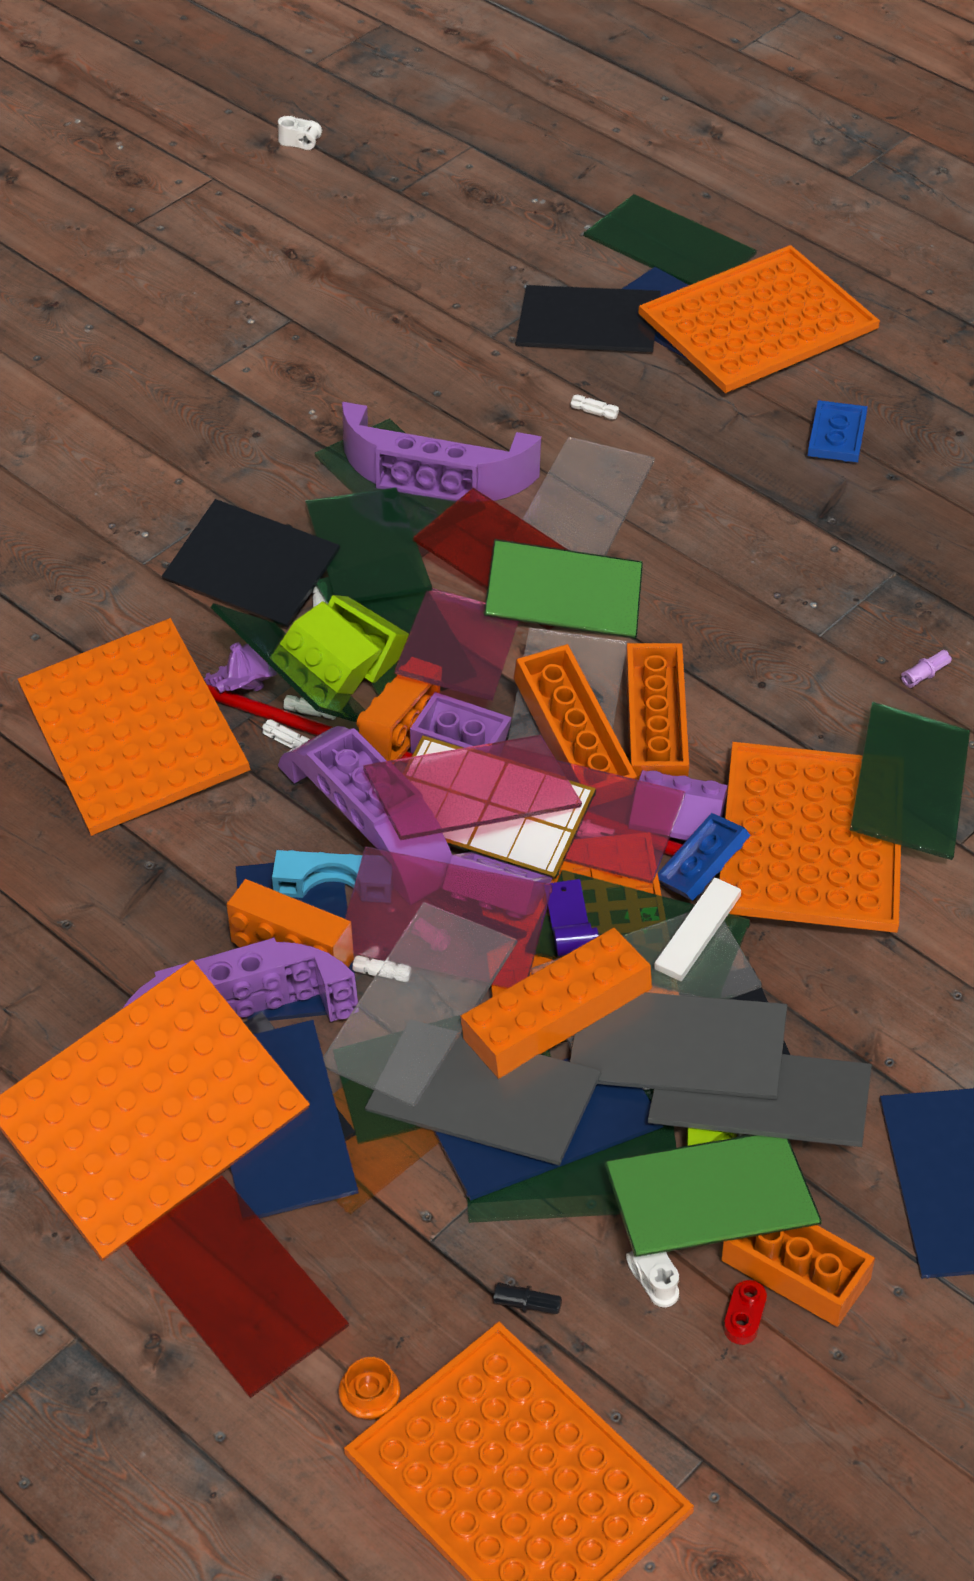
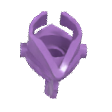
M256 638L243 646L239 642L231 645L228 664L220 666L219 671L213 675L207 673L204 681L208 685L217 687L220 693L237 688L258 691L264 687L262 681L277 675V671L273 668L270 654L266 653L261 647L264 645L263 642Z

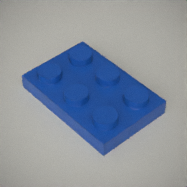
M818 400L808 456L858 462L868 406Z
M711 813L658 872L659 884L693 901L703 892L705 886L723 869L735 852L742 848L743 843L751 835L744 827Z

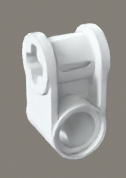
M283 116L278 119V141L281 145L311 150L316 144V139L322 134L321 126L315 121L303 120L293 116Z
M635 1250L626 1254L631 1272L641 1283L651 1301L659 1307L674 1305L679 1299V1288L677 1286L679 1283V1273L666 1251L659 1250L636 1254Z

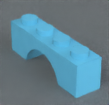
M276 850L272 875L274 891L289 897L303 898L311 888L318 884L341 882L354 888L362 902L392 904L394 888L393 865L384 856Z

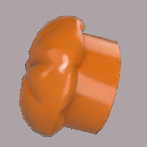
M364 1357L355 1361L343 1375L338 1389L339 1399L347 1412L356 1418L375 1420L384 1416L396 1406L401 1392L400 1382L396 1374L384 1360L376 1357Z

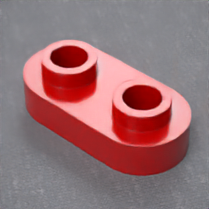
M745 1280L735 1286L725 1317L724 1333L731 1342L738 1345L749 1344L756 1338L766 1306V1290L756 1281ZM745 1293H752L755 1296L748 1297ZM741 1320L746 1322L747 1324L739 1325L737 1321Z

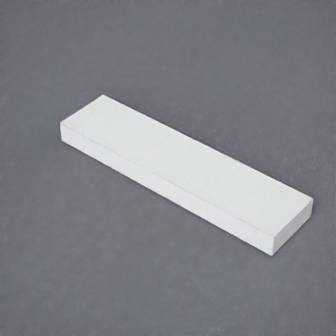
M714 878L654 963L655 970L682 982L740 898L741 889Z

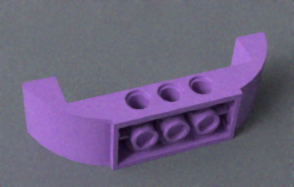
M342 402L343 445L346 457L359 474L376 484L377 489L476 506L477 503L496 501L517 494L529 487L540 476L541 436L516 432L508 452L368 427L367 406Z
M341 726L330 728L282 755L278 767L293 783L308 776L393 865L394 888L411 906L444 887L452 853L440 827L423 802L422 795L355 728L351 730Z
M271 938L194 961L240 1018L248 1017L258 1011L269 1008L275 1009L284 1004L306 1000L316 995L321 996L330 1022L359 1014L354 973L342 961L312 946L276 942L275 938ZM187 963L155 972V977L140 987L126 1002L124 1007Z

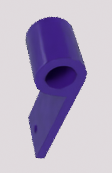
M580 879L544 884L557 957H563L599 936L597 927L591 928V924L588 922Z

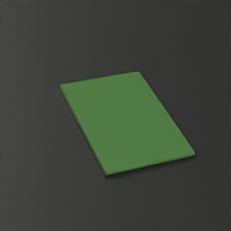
M494 539L484 616L636 639L643 561Z
M747 1135L604 1160L634 1257L820 1225L822 1221L789 1139Z

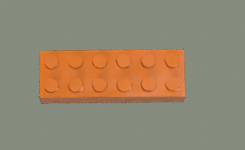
M627 643L626 682L629 762L637 775L635 789L637 788L642 770L688 777L689 752L682 643Z
M562 645L516 659L513 679L563 778L596 788L586 810L633 796L637 775L569 645Z
M612 928L462 1014L460 1017L463 1039L499 1079L536 1055L544 1053L651 990V965L615 928Z

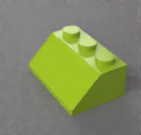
M332 595L328 605L382 649V652L364 677L375 683L400 659L411 635L350 597Z
M323 601L294 621L280 642L282 647L336 693L352 695L382 652L380 647Z

